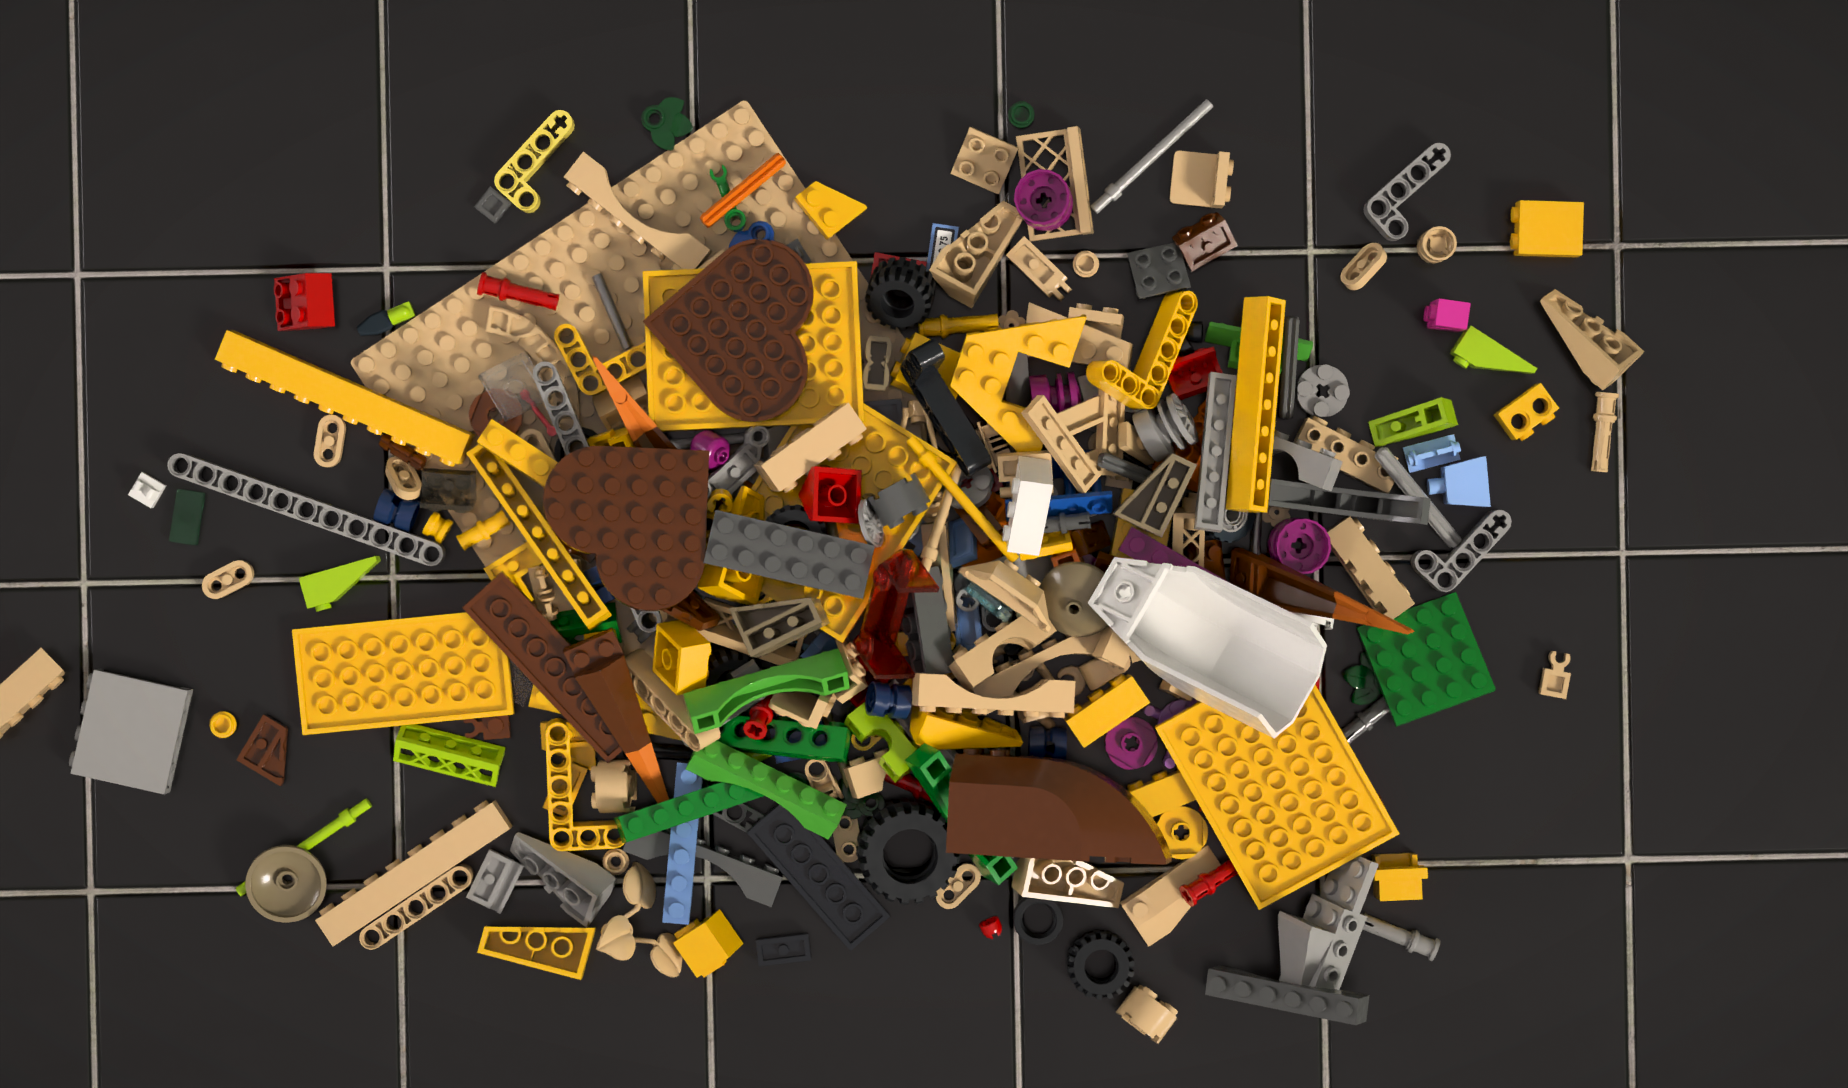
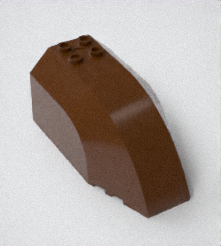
M963 748V753L955 754L949 781L946 853L1089 862L1090 856L1105 857V862L1108 863L1130 862L1133 864L1166 865L1172 862V855L1158 825L1145 807L1123 786L1099 771L1082 764L1058 758L1010 755V750L994 749L990 750V754H985L984 748Z

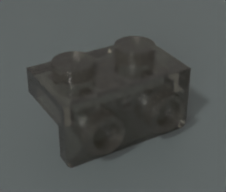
M423 468L420 508H425L429 511L454 510L458 513L473 511L477 500L476 471Z

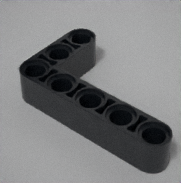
M931 339L909 351L900 365V370L955 461H957L958 466L969 477L992 464V460L981 439L939 374L938 368L944 361L945 356L939 343L935 339Z

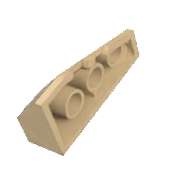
M1002 201L980 218L978 223L969 230H965L958 239L940 251L929 271L950 297L970 308L974 306L1023 221L1016 207Z
M1208 845L1204 846L1195 856L1184 859L1120 902L1148 947L1169 934L1190 909L1191 906L1186 903L1180 893V886L1190 884L1198 878L1197 876L1200 873H1209L1221 865Z
M1019 858L1016 863L1018 869L1014 872L1011 887L1022 897L1119 908L1124 882L1083 861Z

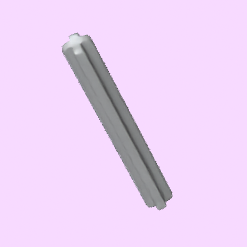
M1381 447L1375 453L1377 461L1406 496L1428 498L1387 447ZM1431 501L1428 523L1448 547L1455 548L1461 542L1460 535Z

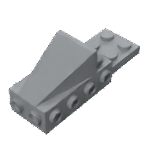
M1358 856L1330 871L1320 896L1311 895L1303 918L1279 911L1278 930L1281 966L1279 981L1311 987L1340 989L1367 916L1360 912L1378 868V863Z

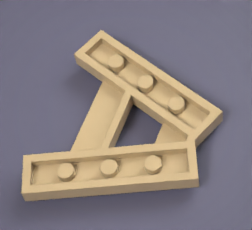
M1098 388L1097 396L1058 413L1055 412L1044 395H1037L1021 413L1079 493H1086L1101 475L1121 476L1097 465L1100 453L1107 452L1123 459V450L1118 447V425L1125 421V405ZM1097 425L1096 448L1085 453L1073 435Z

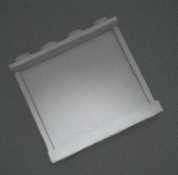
M95 669L93 673L89 674L86 688L89 689L88 698L83 700L80 713L83 715V720L75 732V740L78 742L76 751H72L70 755L69 766L72 767L70 774L160 794L170 793L193 689L173 687L106 672L104 669Z

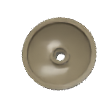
M1067 562L1054 567L1045 575L1039 588L1044 591L1049 620L1057 631L1069 636L1087 637L1101 632L1108 626L1088 604L1105 574L1102 570L1083 562ZM1070 605H1077L1079 609L1074 610Z
M292 845L275 846L259 854L251 863L245 882L246 894L254 909L270 920L283 923L296 922L314 913L321 905L327 887L326 874L320 861L309 851ZM290 875L292 880L285 881L283 876Z

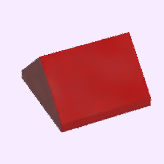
M811 467L798 494L809 520L859 524L858 505L861 501L862 470Z

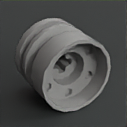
M1175 393L1168 395L1166 402L1163 399L1159 400L1157 404L1159 414L1154 409H1141L1132 414L1134 426L1144 447L1157 463L1163 461L1169 454H1175L1173 442L1181 450L1187 448V442L1190 445L1199 442L1193 417Z

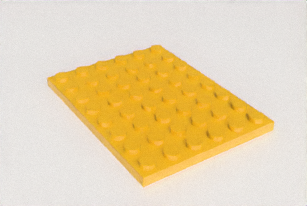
M857 261L806 264L813 282V305L806 322L795 334L800 339L806 353L808 362L807 381L797 402L784 414L768 421H740L720 411L645 325L648 412L652 421L662 432L750 428L753 426L813 425L841 404L849 402L860 420L864 422ZM705 268L643 271L645 319Z
M864 404L863 424L867 429L861 433L863 438L852 446L847 443L840 448L842 453L829 462L825 459L818 466L862 470L861 500L868 499L872 495L876 500L880 498L878 492L903 478H906L907 482L912 480L910 475L916 473L930 499V502L926 503L929 509L944 485L928 467H923L918 461L920 458L906 443L914 434ZM814 425L791 426L778 447L787 443L788 445L791 444L794 436L807 428H813ZM915 436L927 451L931 450L937 457L935 460L950 475L957 461ZM805 474L796 480L798 485L787 493L783 490L780 492L771 491L759 475L751 489L764 496V521L774 513L773 511L781 509L786 505L795 506L796 504L803 507L798 494L807 478ZM928 509L916 516L910 512L903 516L905 520L903 523L892 529L888 525L883 527V544L881 547L874 548L863 599L763 577L761 592L776 602L810 597L820 599L830 624L819 629L844 643ZM797 523L786 525L794 528L807 530L803 525ZM836 523L839 538L868 544L859 524Z
M1316 684L1294 723L1275 738L1202 702L1192 705L1155 726L1259 910L1399 835L1396 826Z

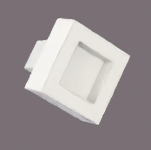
M141 472L128 495L144 505L154 508L167 485Z

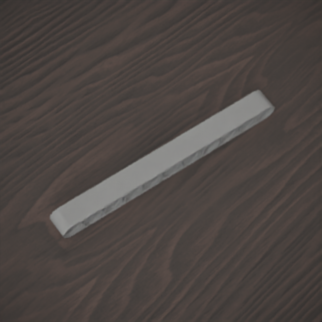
M550 362L538 363L533 369V378L565 454L571 453L570 446L576 441L582 442L584 447H589L558 370ZM543 368H550L553 371V376L549 381L544 382L539 379V372ZM555 392L563 395V402L559 406H552L549 402L551 394ZM564 417H571L574 421L572 429L568 431L561 430L559 425ZM631 608L637 625L642 631L648 633L656 632V625L648 629L643 625L642 620L644 615L653 613L657 617V623H662V616L659 611H641Z
M178 453L171 456L168 460V470L175 477L424 565H440L446 558V549L438 542L374 521L368 517L201 458ZM181 458H184L188 463V468L183 473L177 469V462ZM206 467L211 468L213 471V477L208 482L202 478V471ZM231 476H235L238 480V486L233 491L227 487V480ZM255 485H260L263 488V495L260 499H255L252 496V489ZM282 493L289 500L285 508H280L277 505V497ZM306 502L311 503L314 508L313 514L310 517H306L302 513V506ZM331 511L336 512L339 517L338 523L335 526H331L327 522V515ZM356 520H360L364 525V530L360 535H356L352 531V524ZM380 529L387 530L389 534V539L385 544H381L377 540V533ZM407 537L414 542V548L409 553L405 552L401 546L402 541ZM432 546L436 547L439 551V557L434 562L430 561L426 555L428 548Z

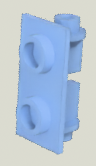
M1454 434L1403 447L1409 473L1461 460L1459 452H1461L1460 444L1456 442Z

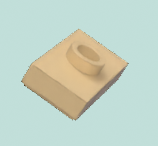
M1127 421L1119 423L1118 447L1145 465L1154 464V459L1144 447L1136 428Z

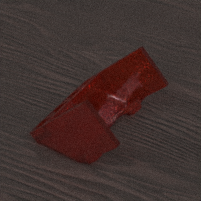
M899 549L882 562L873 573V585L860 634L855 641V650L875 680L913 679L915 677L914 671L895 645L909 593L938 592L939 586L912 549Z

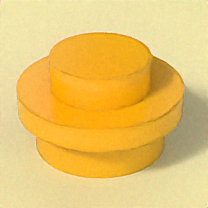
M221 711L212 716L209 726L215 736L226 738L235 732L237 722L231 713Z

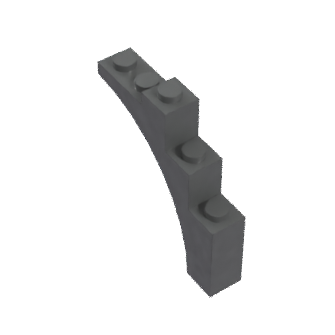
M1270 479L1268 506L1373 520L1428 525L1431 498L1333 487L1332 491H1328L1312 484Z

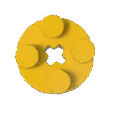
M1180 806L1162 813L1156 822L1168 844L1172 858H1191L1207 842V824L1200 813L1191 807ZM1179 825H1183L1184 829L1189 831L1182 840H1179L1178 835H1174V830H1177Z

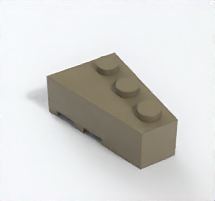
M1174 453L1169 454L1112 515L1162 538L1197 464Z
M811 597L729 608L750 657L760 658L830 624L820 599Z

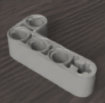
M1435 143L1428 147L1365 203L1363 210L1366 218L1386 240L1397 241L1407 234L1408 223L1396 208L1448 163L1451 153L1445 144ZM1439 151L1442 154L1439 159L1428 165L1426 162L1434 156V153ZM1413 167H1418L1422 170L1423 177L1421 180L1412 178L1411 169ZM1397 184L1402 187L1403 195L1401 198L1392 195V185ZM1373 202L1382 204V215H1375L1372 212L1371 205ZM1394 221L1400 225L1401 231L1399 235L1390 233L1388 228L1390 222Z
M1504 510L1489 511L1443 561L1432 551L1419 550L1411 557V567L1435 590L1443 592L1453 590L1509 530L1512 523L1511 516ZM1493 517H1501V527L1495 526L1490 531L1483 529V527L1491 528L1494 525ZM1477 534H1482L1485 537V544L1482 548L1478 549L1474 545V537ZM1460 553L1465 554L1467 557V564L1463 568L1458 567L1456 564V557ZM1424 554L1430 558V565L1426 569L1420 568L1418 564L1420 556ZM1443 572L1447 573L1450 579L1445 587H1441L1438 584V576Z

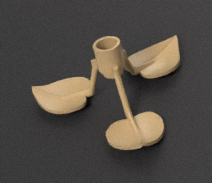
M633 862L632 867L627 871L623 880V893L627 901L635 905V907L623 916L617 915L612 917L607 924L603 925L596 950L604 952L617 960L624 961L633 956L636 943L652 944L654 948L651 950L650 957L655 968L668 977H677L681 972L682 956L673 944L677 940L674 935L662 933L657 941L655 939L633 937V927L629 923L628 918L638 912L641 907L645 909L651 908L656 899V886L651 874L643 865Z

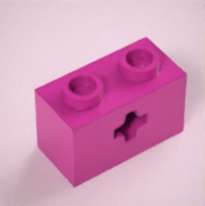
M1440 298L1431 301L1430 306H1426L1424 311V321L1427 322L1426 328L1451 332L1467 330L1471 303Z

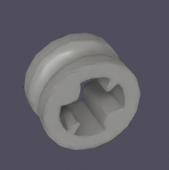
M970 587L961 588L955 596L957 606L966 612L975 610L980 602L978 593ZM967 592L973 593L971 598L974 600V603L972 605L968 603V607L962 605L963 600L960 598L963 593L967 595Z

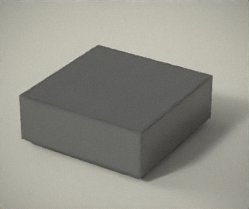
M490 186L474 207L496 224L512 203Z

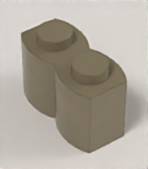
M870 335L867 340L865 355L868 363L863 371V384L866 390L884 392L888 386L889 368L887 364L892 353L889 337Z

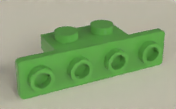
M1210 322L1205 335V342L1229 346L1228 367L1238 369L1241 327ZM1283 336V339H1282V350H1281V362H1280V373H1279V377H1280V374H1281V371H1282V356H1283V340H1284V336ZM1298 338L1297 360L1308 361L1313 348L1312 341Z

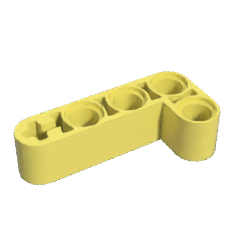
M564 110L554 111L495 175L494 183L497 189L525 213L535 212L541 202L540 196L526 182L574 130V120ZM567 118L565 120L567 127L564 129L559 127L555 131L556 135H558L555 139L547 129L550 127L554 131L558 127L557 119L564 120ZM544 136L549 137V147L544 150L538 149V139ZM523 156H530L532 158V165L528 169H521L519 167V161ZM507 175L513 176V186L509 189L502 188L501 180ZM527 193L533 194V204L523 207L521 205V197Z

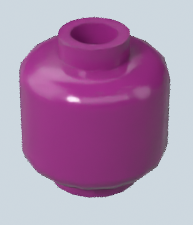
M704 430L693 437L690 450L709 451V469H716L728 460L730 444L727 439L711 430Z

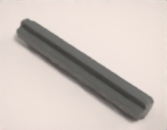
M1286 316L1284 324L1279 416L1283 419H1291L1294 415L1300 323L1297 316Z
M1107 452L1100 453L1098 456L1097 465L1140 484L1152 473L1150 470ZM1186 487V489H1185V491H1184V493H1183L1181 499L1186 496L1187 487Z

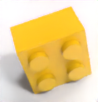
M680 620L657 623L652 671L676 695H683L695 689L706 687V680L709 677L710 642L695 628Z

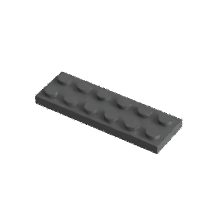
M715 510L703 563L863 599L875 546Z

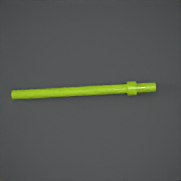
M366 798L351 809L346 808L338 814V818L301 842L297 847L307 851L343 826L348 827L353 824L358 816L372 807V804ZM245 882L236 887V891L240 896L246 894Z

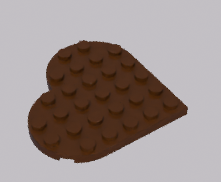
M749 239L737 243L724 251L648 316L643 323L720 411L740 421H768L784 414L797 402L807 381V357L804 347L795 333L806 322L813 305L814 289L812 278L804 261L788 246L774 240Z
M589 446L575 450L562 458L548 476L543 495L546 520L552 531L564 544L576 551L596 555L599 577L603 585L616 600L628 607L641 611H659L671 608L683 601L696 588L705 566L703 562L706 554L709 451L617 446Z

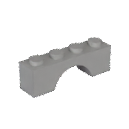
M1275 430L1272 455L1287 452L1297 464L1299 480L1332 491L1343 461L1334 458L1336 453L1321 448L1319 452L1311 449L1313 444L1300 439L1293 443L1288 441L1289 435Z

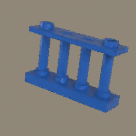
M1051 455L1053 479L1063 478L1065 495L1051 496L1047 517L1058 516L1061 512H1065V515L1089 511L1090 515L1113 513L1112 491H1102L1101 477L1091 486L1092 492L1076 494L1075 487ZM1012 499L1005 500L1006 522H1009L1007 507L1009 501L1012 502Z

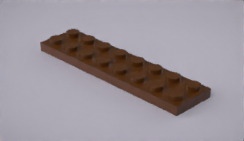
M504 571L500 572L462 608L594 750L609 763L623 750L573 674L563 653L564 648L571 646L570 642Z

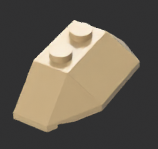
M1007 559L1004 562L997 560L959 568L958 573L1044 632H1049L1051 626L1045 594L1039 588L1041 582L1029 574L1026 578L1017 573L1019 567Z

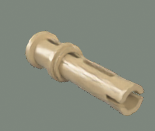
M1596 392L1595 396L1598 399L1596 413L1593 414L1594 421H1596L1591 471L1608 472L1612 424L1617 420L1615 405L1619 394Z

